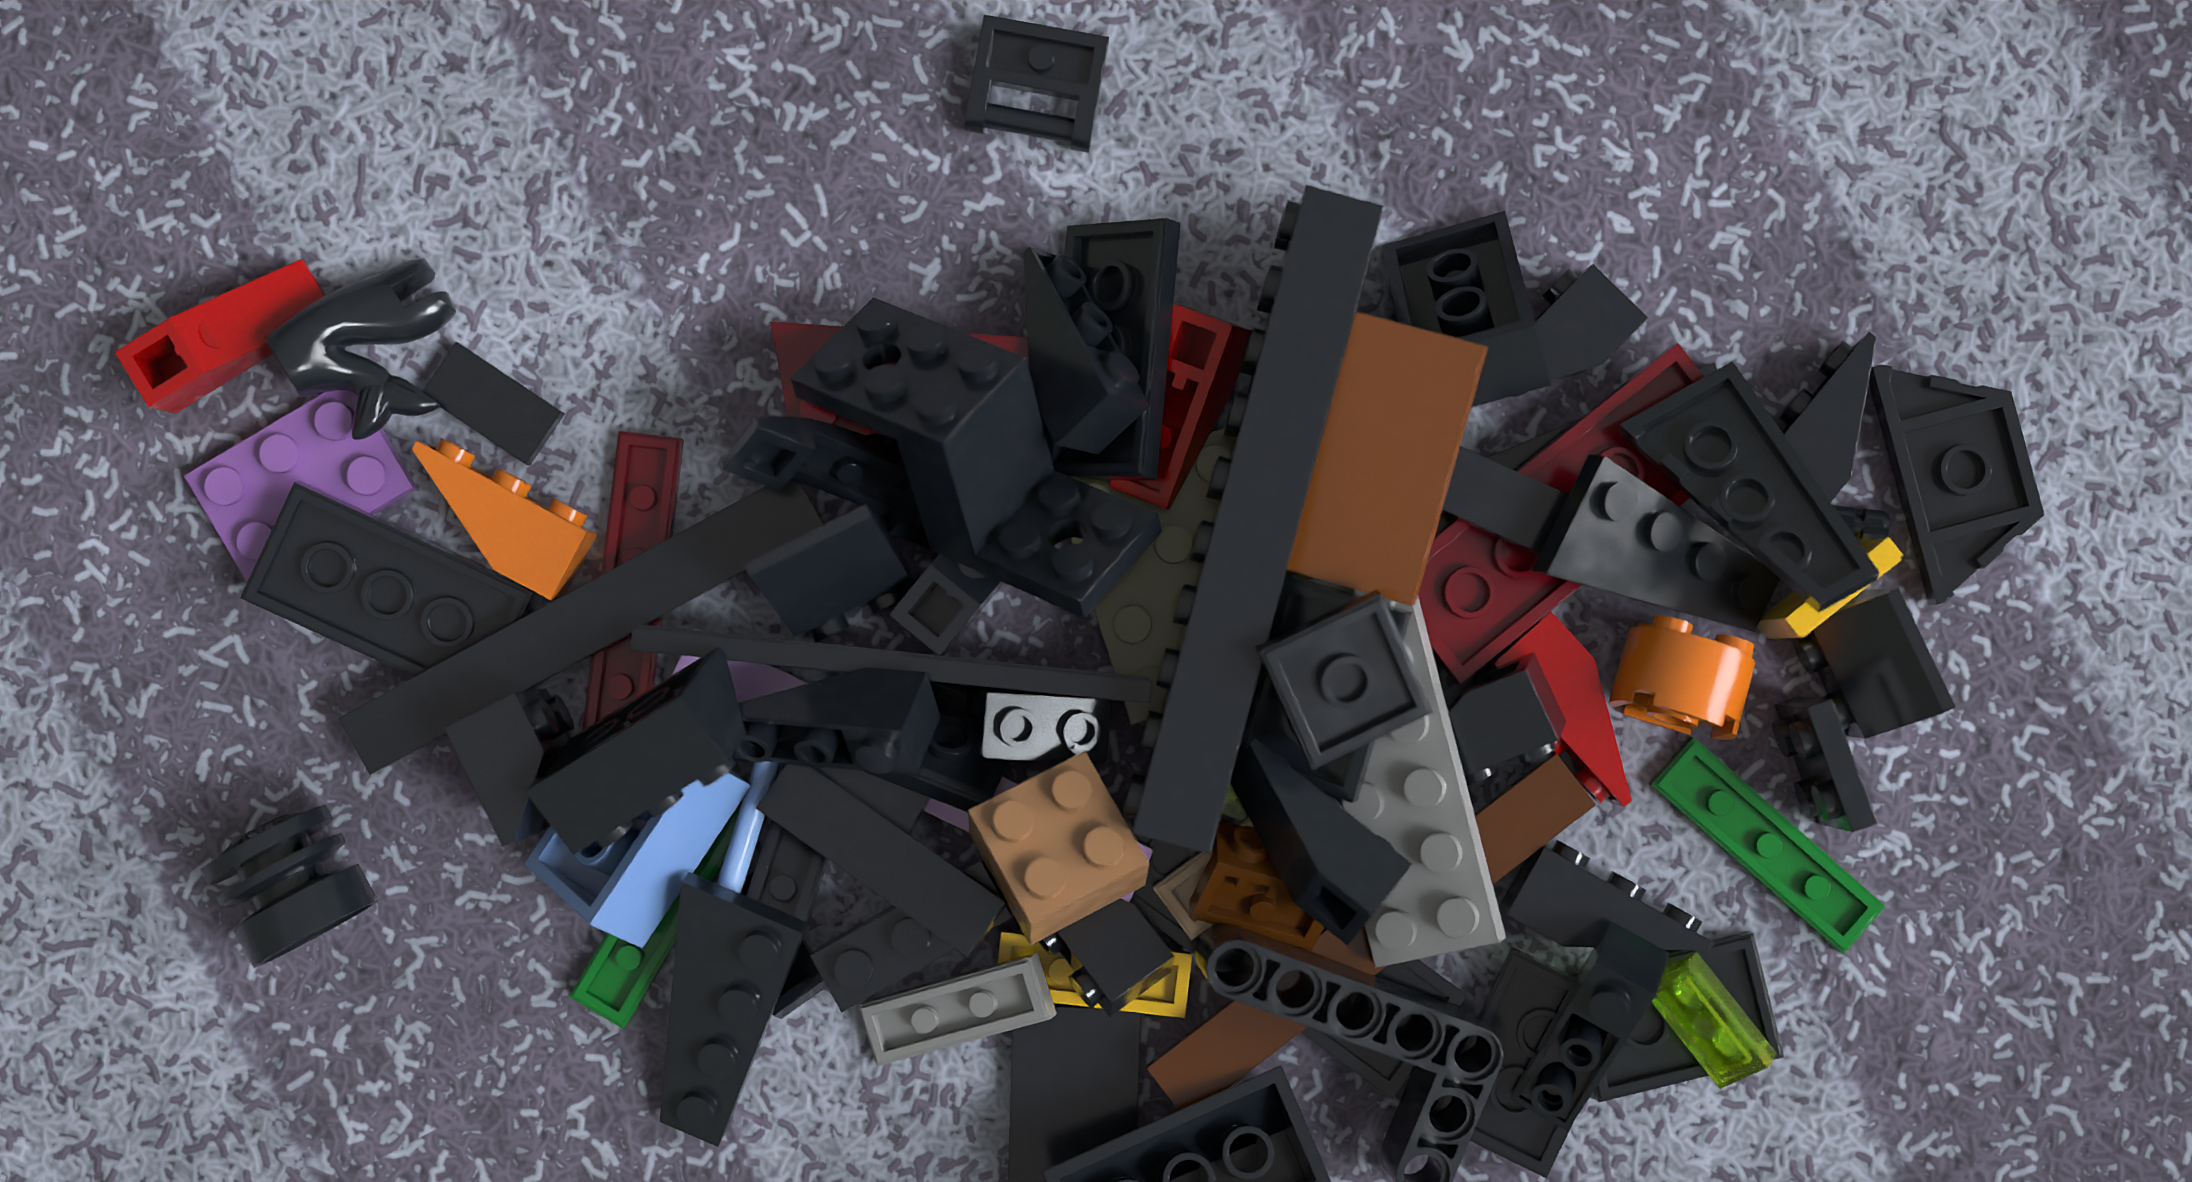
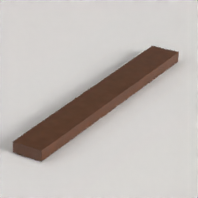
M1552 753L1474 813L1492 885L1596 806L1556 753ZM1365 926L1348 946L1324 928L1312 951L1300 948L1374 976L1386 967H1375ZM1293 970L1281 976L1277 982L1276 993L1285 994L1295 990L1302 981L1303 971ZM1348 993L1347 995H1345L1344 997H1342L1339 1002H1341L1343 999H1345V998H1346L1347 996H1349L1351 993ZM1231 1000L1152 1060L1146 1067L1172 1103L1180 1110L1229 1088L1306 1029L1307 1026Z

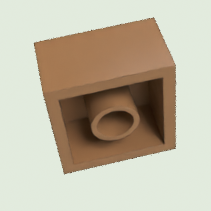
M1085 751L968 810L969 834L1030 945L1146 884L1149 862Z

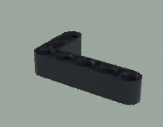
M1220 923L1206 929L1197 940L1194 953L1197 965L1213 989L1219 994L1415 1065L1382 1143L1380 1151L1381 1164L1393 1182H1453L1502 1065L1504 1056L1502 1043L1477 1015L1467 1009L1238 925ZM1232 948L1244 950L1243 959L1238 967L1228 972L1215 970L1216 961L1223 952ZM1293 970L1303 971L1302 981L1295 990L1285 994L1276 993L1277 982L1281 976ZM1352 992H1360L1362 994L1360 1004L1354 1011L1345 1015L1336 1014L1337 1004L1342 997ZM1411 1014L1420 1015L1418 1025L1412 1032L1403 1036L1395 1035L1396 1027L1401 1019ZM1477 1035L1476 1045L1471 1052L1465 1056H1454L1455 1048L1462 1039L1467 1036ZM1442 1096H1453L1452 1102L1446 1111L1434 1116L1429 1115L1434 1101ZM1428 1155L1427 1162L1422 1169L1412 1174L1404 1173L1405 1167L1410 1160L1416 1156Z

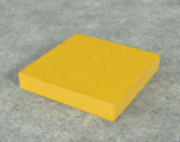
M1889 537L1859 542L1879 570L1878 578L1900 562V557L1903 556ZM1868 586L1820 613L1813 609L1796 592L1792 591L1763 614L1758 626L1768 639L1802 638Z

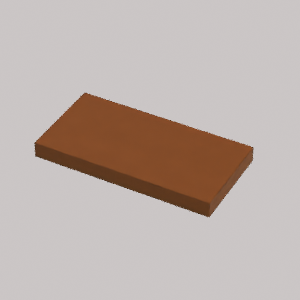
M1355 312L1287 570L1365 593L1377 589L1385 599L1409 606L1415 605L1487 353V346Z

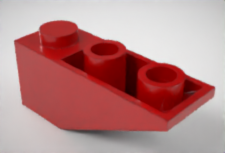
M300 259L170 317L115 351V354L149 408L177 414L272 355L273 352L264 337L288 317L325 296V293L306 262Z
M1550 611L1488 661L1486 665L1493 669L1533 652L1535 653L1566 720L1559 741L1554 742L1556 748L1551 753H1556L1559 756L1564 750L1581 768L1574 777L1596 802L1601 804L1608 798L1613 804L1625 807L1632 799L1595 659Z

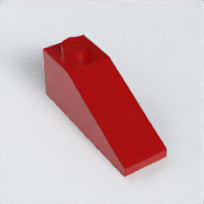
M1174 304L1157 480H1111L1109 487L1164 509L1171 508L1233 392L1252 330L1202 311Z

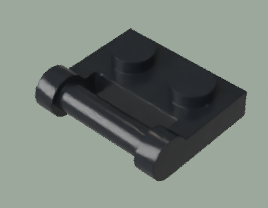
M984 14L967 104L964 131L984 134L985 128L1071 143L1070 150L1089 153L1109 47V37ZM992 86L1078 101L1075 118L992 104L990 103Z

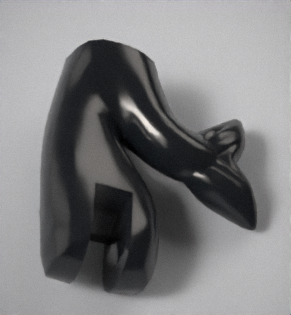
M425 258L404 262L335 290L303 307L264 337L300 397L335 390L351 391L358 396L352 429V438L354 440L365 439L381 430L392 414L420 416L433 412L440 407L438 401L408 380L391 375L387 369L369 358L345 350L346 347L352 345H398L413 342L438 331L454 317L456 309L446 291L432 293L405 308L401 301L431 283L435 278V272Z

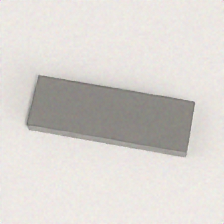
M1038 952L874 998L858 1005L876 1066L1046 1021L1057 1015Z

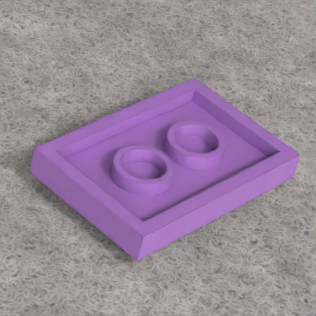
M347 390L324 392L184 475L246 582L249 580L294 482H303L372 515L418 489L383 428L365 439L354 440L352 438L358 399L354 392Z

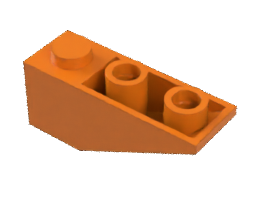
M444 438L440 439L437 447L416 441L412 448L413 452L492 569L549 600H557L566 595L598 535L583 526L588 515L556 498H553L550 506L546 507L527 496L532 485L500 468H497L493 477L473 468L471 465L476 455Z

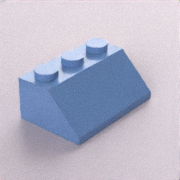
M732 770L706 787H703L697 780L682 789L683 797L664 813L652 818L645 811L631 820L633 822L632 828L614 843L601 848L595 841L574 855L550 825L524 865L590 925L643 948L680 893L682 880L688 872H694L751 785Z

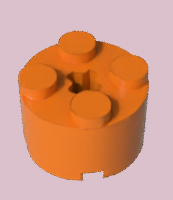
M1655 615L1652 624L1637 623L1636 627L1629 628L1608 705L1612 708L1625 705L1624 715L1679 733L1691 735L1692 729L1697 728L1698 724L1713 726L1710 734L1711 739H1735L1756 661L1752 658L1755 645L1748 640L1731 635L1717 634L1715 641L1691 634L1693 628L1691 623L1664 615Z

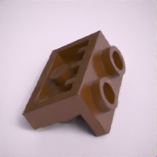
M1219 820L1212 845V856L1189 900L1190 918L1215 925L1220 923L1235 924L1289 945L1312 951L1324 927L1294 903L1255 828Z

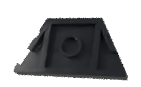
M1881 364L1871 367L1869 385L1928 605H1937L1947 602L1955 595L1953 593L1955 589L1978 569H1983L2003 552L2006 544L2015 536L2023 535L2045 514L2011 391L1983 385L1975 387L1961 384L1955 379L1894 370L1892 366Z

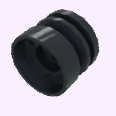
M326 805L318 806L305 812L285 814L256 827L235 839L216 859L201 868V873L208 886L238 875L241 881L217 897L216 901L220 908L232 907L250 900L253 902L257 911L243 920L233 931L253 968L264 965L306 944L360 914L379 901L359 864L346 866L328 872L323 862L336 853L346 842L342 833L332 835L314 844L309 838L333 821V817Z

